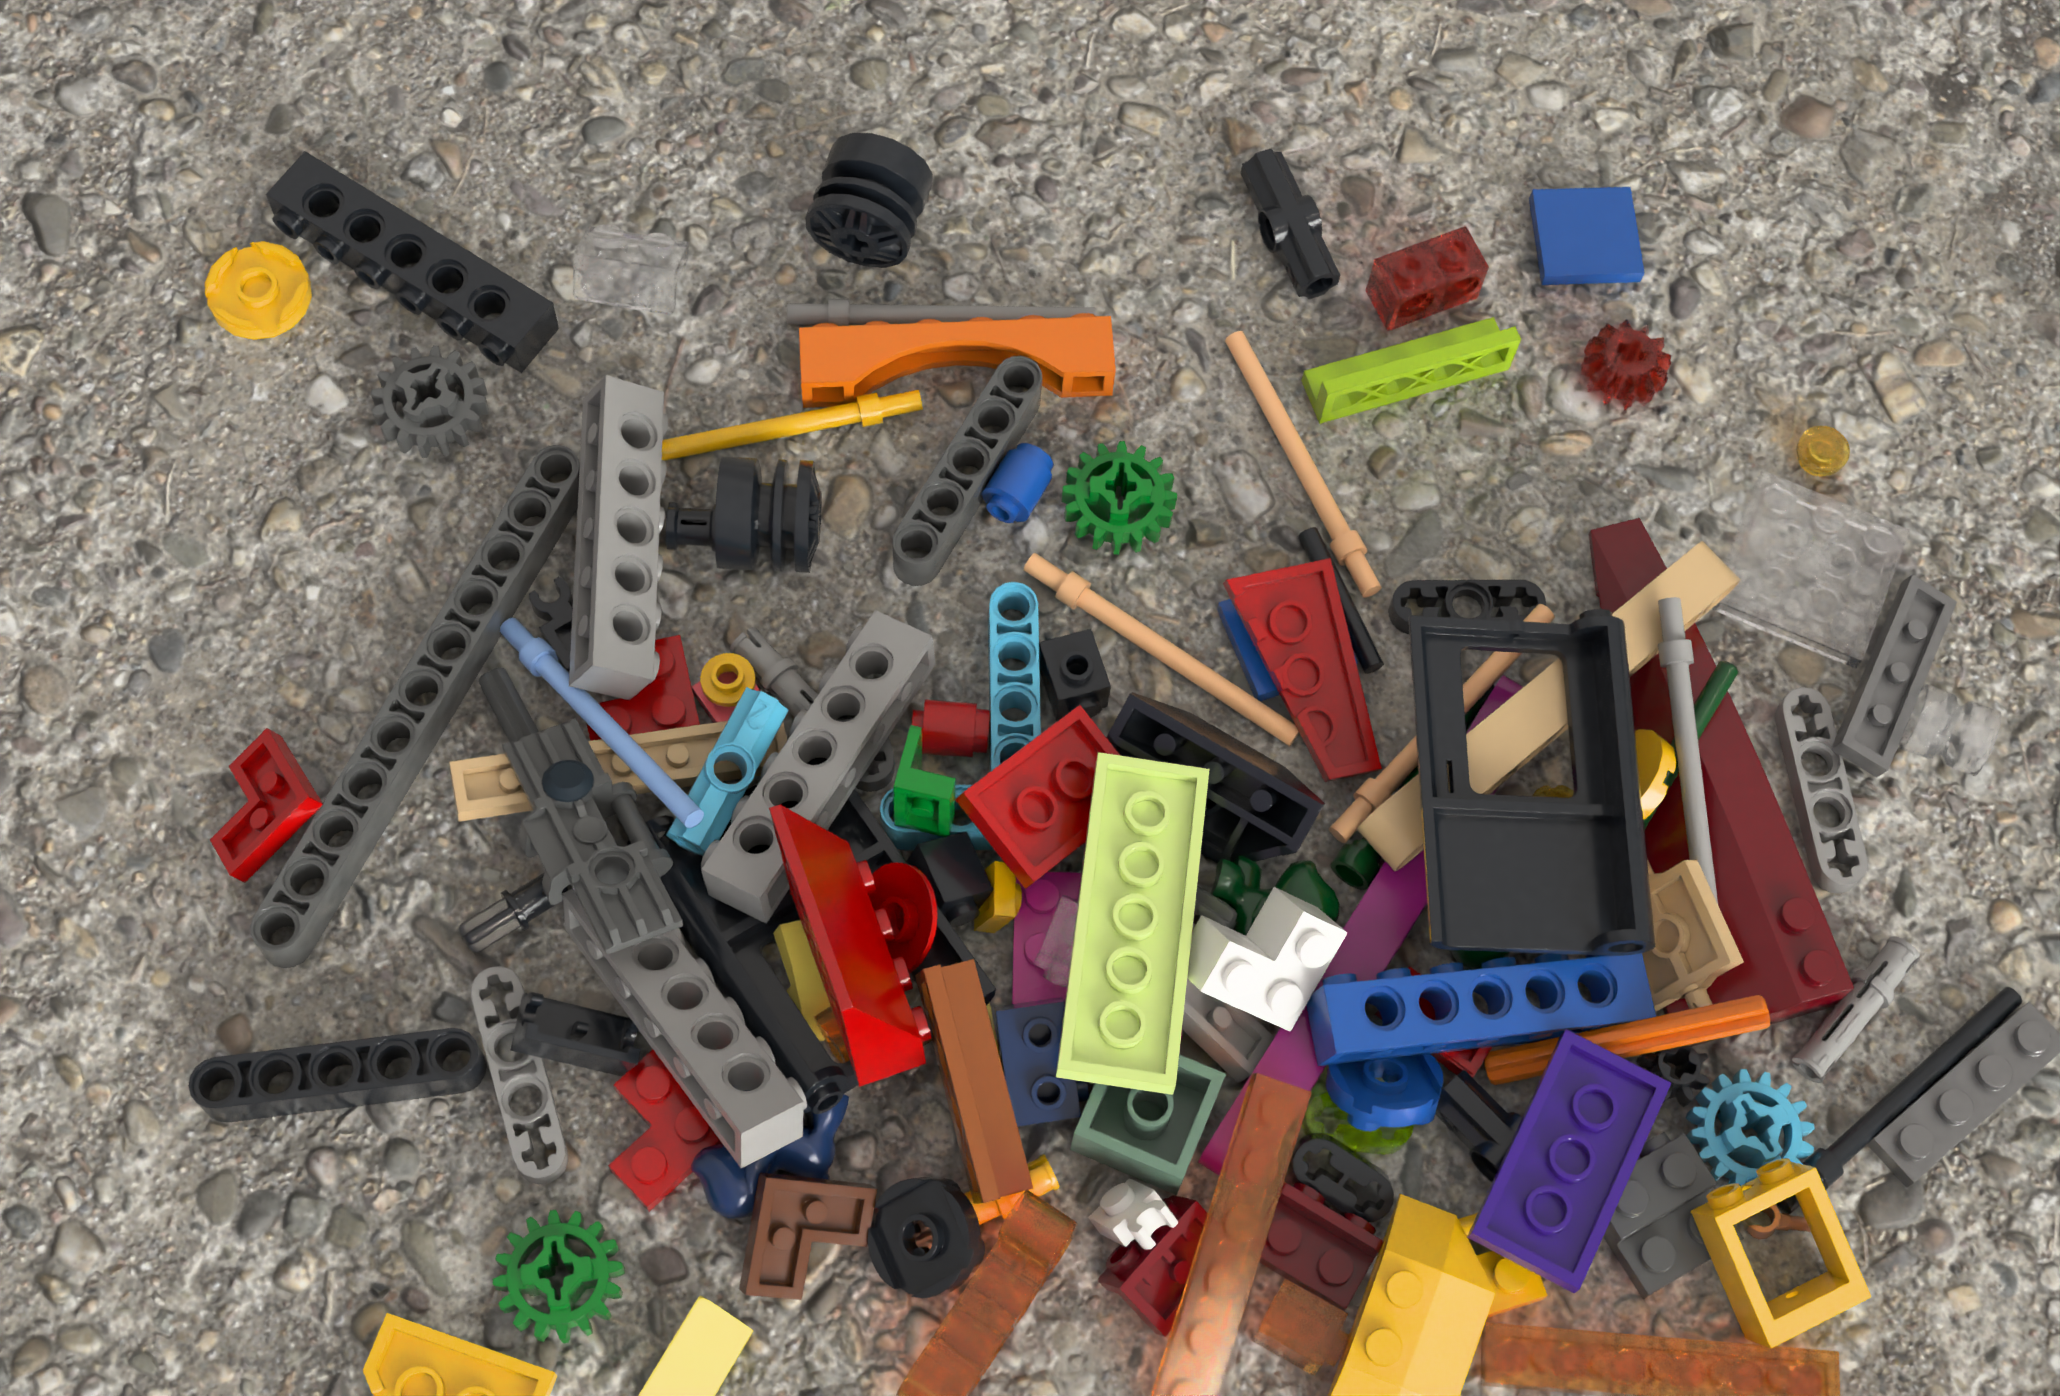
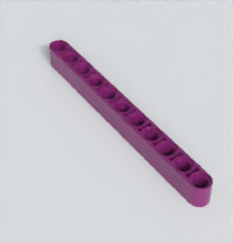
M1502 675L1466 734L1524 686ZM1498 788L1494 790L1491 794L1495 795ZM1424 850L1396 872L1384 862L1343 929L1348 933L1314 992L1323 986L1322 980L1330 976L1353 973L1356 974L1357 981L1376 980V974L1386 971L1427 905ZM1307 1006L1303 1009L1291 1032L1283 1028L1279 1029L1198 1160L1199 1164L1245 1193L1250 1191L1327 1066L1317 1065Z

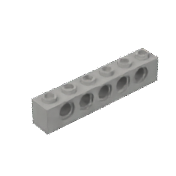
M605 375L583 398L569 686L630 700L655 680L660 665L659 654L655 651V632L659 626L662 612L661 605L657 602V582L663 569V557L658 554L659 534L665 520L664 508L660 507V492L667 469L666 462L662 460V441L667 432L668 417L666 414H663L664 392Z
M877 610L873 612L864 627L858 626L853 631L846 646L845 656L837 668L831 667L826 671L818 688V696L808 710L803 709L797 714L790 728V738L779 753L774 752L768 757L761 772V781L751 796L745 795L740 799L733 811L731 825L720 841L714 840L705 851L701 862V871L709 896L767 924L789 890L769 808L786 801H797L799 803L795 807L790 808V810L826 830L829 829L935 666L932 635ZM870 674H882L881 677L876 679H865ZM845 715L855 716L850 721H836V719ZM815 758L828 759L827 761L819 765L807 764L810 760ZM757 845L770 846L763 853H748L752 847Z
M571 889L563 893L566 932L740 1168L803 1137V1110L807 1108V1101L802 1088L794 1078L789 1077L786 1079L778 1069L768 1043L760 1036L755 1038L745 1026L744 1017L735 1000L731 997L724 998L714 984L712 973L705 961L701 958L694 959L686 949L679 928L606 955L574 890Z

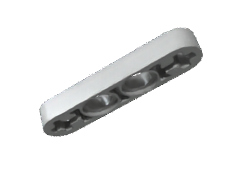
M1800 687L1790 691L1778 705L1775 712V722L1811 874L1815 882L1822 889L1830 893L1842 894L1850 891L1865 876L1868 869L1867 855L1843 758L1831 750L1837 733L1827 699L1819 691ZM1797 705H1801L1804 713L1813 714V718L1806 727L1802 716H1793L1792 714ZM1807 730L1808 738L1798 742ZM1813 752L1821 755L1828 765L1827 775L1814 776L1809 774L1801 763L1802 754ZM1820 802L1833 805L1840 815L1839 826L1826 827L1820 824L1813 814L1814 805ZM1843 837L1844 839L1834 847L1833 841ZM1835 853L1840 864H1849L1851 868L1843 877L1839 869L1829 868L1828 863L1835 857Z
M501 966L489 967L481 971L474 979L471 986V1000L512 1157L520 1174L526 1180L538 1185L549 1184L557 1180L565 1172L568 1164V1149L544 1060L540 1057L525 1054L517 1061L506 1062L501 1060L496 1054L498 1042L504 1036L514 1034L517 1021L514 1018L518 1016L521 998L525 990L517 974L512 970ZM495 983H501L505 990H513V992L505 995V1003L511 1019L501 1022L492 1000H483V998L492 994L491 985ZM489 1023H497L491 1028L488 1027ZM523 1087L537 1088L542 1093L543 1098L541 1107L535 1113L528 1116L517 1115L510 1107L513 1094ZM550 1120V1127H539ZM539 1127L545 1147L548 1150L556 1149V1153L548 1157V1167L538 1169L534 1161L525 1162V1158L534 1154V1148L528 1131L517 1136V1130H530Z

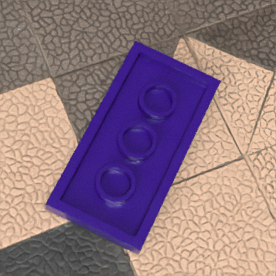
M1566 1029L1560 1035L1467 1238L1572 1293L1580 1290L1671 1086V1082Z

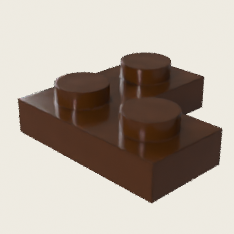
M760 1173L739 1290L745 1295L802 1300L812 1242L867 1247L868 1229L871 1228L878 1189L866 1183Z

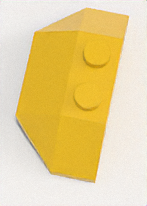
M1399 1194L1383 1239V1246L1377 1255L1327 1396H1460L1495 1292L1457 1216Z

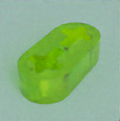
M1328 1092L1319 1094L1308 1104L1302 1119L1305 1135L1325 1133L1324 1123L1315 1121L1314 1117H1320L1326 1107L1334 1109L1335 1118L1347 1120L1348 1113L1341 1110L1332 1101ZM1339 1124L1333 1134H1325L1334 1137L1355 1152L1385 1155L1393 1154L1403 1148L1412 1135L1414 1125L1400 1127L1401 1129L1395 1130L1389 1140L1382 1138L1380 1128L1374 1131H1363L1349 1124Z

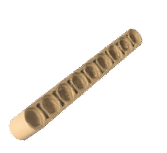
M1704 541L1695 545L1612 614V616L1622 619L1625 623L1630 677L1659 653L1658 644L1663 642L1659 600L1671 597L1681 599L1684 631H1686L1724 599L1741 581ZM1560 658L1466 734L1470 786L1476 793L1491 794L1568 729L1563 664ZM1447 764L1448 791L1450 793L1449 768ZM1419 774L1375 809L1357 828V831L1395 872L1424 850Z

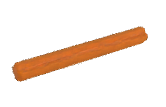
M1755 995L1576 1034L1622 1058H1628L1766 1029L1770 1026V1015L1763 996ZM1560 1037L1489 1052L1484 1060V1065L1490 1083L1499 1085L1542 1076Z

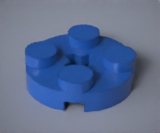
M1431 1054L1328 1065L1325 1081L1330 1098L1341 1110L1348 1113L1347 1120L1351 1126L1363 1131H1374L1380 1126L1406 1127L1415 1124L1425 1125L1432 1122L1436 1114L1444 1077L1437 1060ZM1375 1078H1382L1385 1082L1379 1081Z

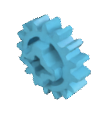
M1740 1069L1733 1076L1732 1082L1725 1074H1721L1712 1082L1713 1090L1704 1087L1696 1095L1695 1099L1702 1107H1693L1687 1113L1686 1119L1698 1125V1128L1691 1130L1686 1136L1691 1144L1700 1145L1701 1151L1698 1154L1704 1163L1708 1162L1713 1167L1710 1173L1716 1181L1724 1176L1729 1179L1728 1184L1738 1183L1741 1186L1757 1178L1756 1171L1769 1162L1787 1158L1791 1162L1802 1164L1798 1159H1806L1813 1153L1814 1147L1808 1142L1803 1141L1802 1137L1815 1130L1814 1123L1800 1121L1798 1115L1807 1107L1805 1101H1798L1793 1104L1789 1102L1787 1096L1792 1087L1790 1084L1785 1083L1775 1090L1770 1087V1073L1764 1072L1755 1082H1751L1747 1069ZM1719 1109L1721 1112L1717 1115V1117L1722 1123V1126L1719 1135L1716 1136L1714 1122L1716 1113ZM1753 1128L1758 1137L1750 1136L1746 1138L1741 1129L1749 1130ZM1782 1129L1785 1138L1784 1149H1782L1780 1144L1778 1143L1780 1131ZM1733 1160L1745 1163L1746 1166L1740 1165Z

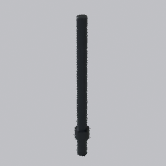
M2005 987L1833 1144L1826 1150L1818 1148L1802 1163L1803 1165L1816 1167L1825 1190L1844 1174L1843 1166L2022 1004V998L2018 992L2011 987ZM1795 1194L1776 1203L1788 1214H1791L1800 1206Z

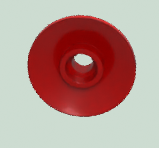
M894 862L883 865L872 873L877 892L869 894L873 909L877 910L884 907L889 918L895 940L886 944L892 959L902 956L908 972L911 973L923 962L932 946L937 927V903L933 888L921 870L907 863Z

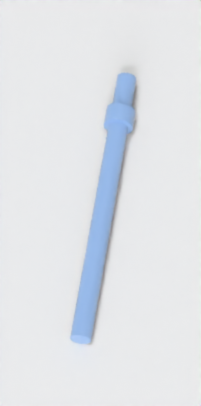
M509 618L504 621L500 627V633L519 652V661L529 672L536 677L542 676L687 828L697 826L702 821L704 812L586 690L569 686V672L558 662L556 651L543 638H535L516 618Z

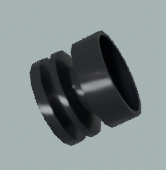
M850 133L841 136L831 147L822 171V183L815 190L813 195L814 202L809 206L805 217L806 229L816 243L829 253L847 262L865 267L879 268L898 265L908 255L911 238L915 235L917 229V217L923 212L932 187L933 173L926 161L914 150L892 138L873 133Z
M721 458L715 508V558L718 569L754 570L760 547H770L773 570L783 572L787 548H794L795 571L810 573L812 558L820 542L822 493L816 478L814 461L800 460L797 484H789L788 461L785 459L778 460L773 482L762 483L761 467L757 458Z

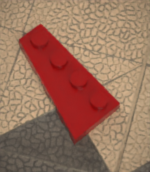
M1331 558L1227 579L1223 585L1323 780L1330 782L1382 769Z

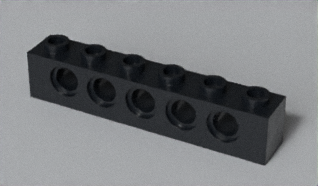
M306 151L303 152L266 194L274 214L272 220L284 234L293 239H297L300 236L313 244L316 251L327 261L333 264H338L341 261L354 269L356 275L366 285L373 289L383 287L395 295L399 303L408 311L416 315H420L423 312L437 321L439 327L450 337L456 340L465 338L477 345L481 353L498 366H503L506 363L522 373L559 329L552 301ZM334 213V214L331 215V216L322 217V216L325 215V214ZM368 238H375L370 242H362ZM408 263H417L412 267L402 268ZM450 288H459L453 293H443ZM492 313L501 314L500 316L494 319H483L485 316Z

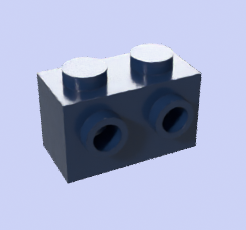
M1062 997L994 1007L1002 1068L1017 1127L1081 1117L1079 1102H1085L1089 1099L1087 1082L1056 1077L1065 1001Z

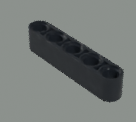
M446 1028L213 1057L204 1060L195 1067L190 1075L188 1087L191 1097L210 1118L218 1122L230 1123L461 1094L473 1090L482 1082L486 1074L487 1064L479 1045L470 1033L458 1028ZM463 1050L470 1053V1060L461 1070L451 1072L443 1069V1062L452 1052ZM403 1057L412 1060L411 1067L404 1076L397 1079L385 1077V1070L394 1059ZM340 1065L353 1066L352 1075L344 1084L339 1086H328L326 1084L328 1075L335 1067ZM283 1072L294 1073L293 1082L284 1092L278 1094L268 1092L269 1084L276 1075ZM225 1079L234 1080V1087L229 1096L223 1100L210 1101V1092L214 1085Z

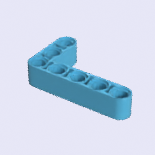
M1018 582L1004 583L997 587L992 593L989 603L990 772L1041 734L1038 601L1036 594L1030 587ZM1015 609L1024 613L1025 617L1021 620L1011 621L1002 617L1001 613L1005 610ZM1015 658L1023 661L1027 666L1022 670L1011 671L1004 668L1001 662L1006 659ZM1017 708L1024 711L1028 717L1022 721L1013 722L1005 719L1001 713L1006 709ZM955 785V799L972 785ZM894 788L887 791L880 805V825L897 849L913 851L919 843L943 838L942 836L895 826L891 819L894 814ZM955 800V811L963 810ZM973 822L963 826L952 825L950 836L967 832L975 850H994Z

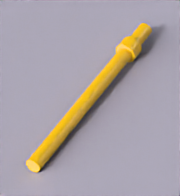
M913 390L878 397L876 392L856 396V402L664 439L662 441V460L687 457L861 422L862 427L881 424L885 417L923 410L919 390Z

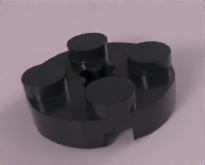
M930 1177L906 1179L895 1183L879 1197L874 1209H879L876 1215L875 1227L868 1229V1249L877 1273L893 1289L901 1288L908 1294H913L911 1297L921 1299L944 1295L960 1287L968 1279L972 1269L982 1262L985 1255V1245L980 1237L981 1232L977 1214L967 1196L952 1179ZM921 1221H923L926 1227H930L932 1231L933 1241L931 1249L927 1246L918 1247L915 1238L921 1234L919 1225Z

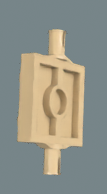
M1647 859L1655 947L1648 952L1642 953L1654 1009L1659 1011L1674 1001L1684 998L1689 1009L1713 1005L1706 989L1711 986L1718 976L1743 963L1741 954L1698 860H1684L1664 873L1654 874Z

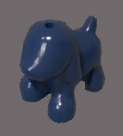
M843 1094L841 1101L825 1113L814 1114L812 1111L805 1113L807 1126L803 1125V1137L743 1168H740L723 1144L703 1148L695 1156L691 1164V1171L699 1177L710 1207L721 1216L740 1219L752 1216L760 1173L775 1174L780 1169L799 1177L830 1180L828 1170L833 1163L835 1155L833 1138L845 1115L849 1096Z

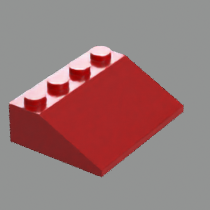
M779 804L770 807L769 811L790 893L859 1087L926 1064L922 1042L932 1039L930 1029L922 1007L910 1008L905 992L913 989L911 978L903 957L900 956L892 959L886 943L895 940L885 908L882 907L874 910L870 901L869 894L875 893L877 890L867 860L856 863L849 842Z

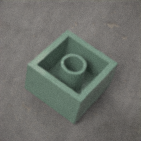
M1179 1054L1176 1087L1173 1095L1095 1083L1073 1134L1070 1150L1177 1195L1226 1074Z

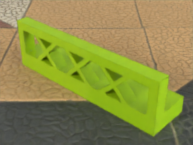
M1494 317L1304 370L1301 381L1317 420L1321 424L1509 370L1521 338L1515 326L1499 330Z

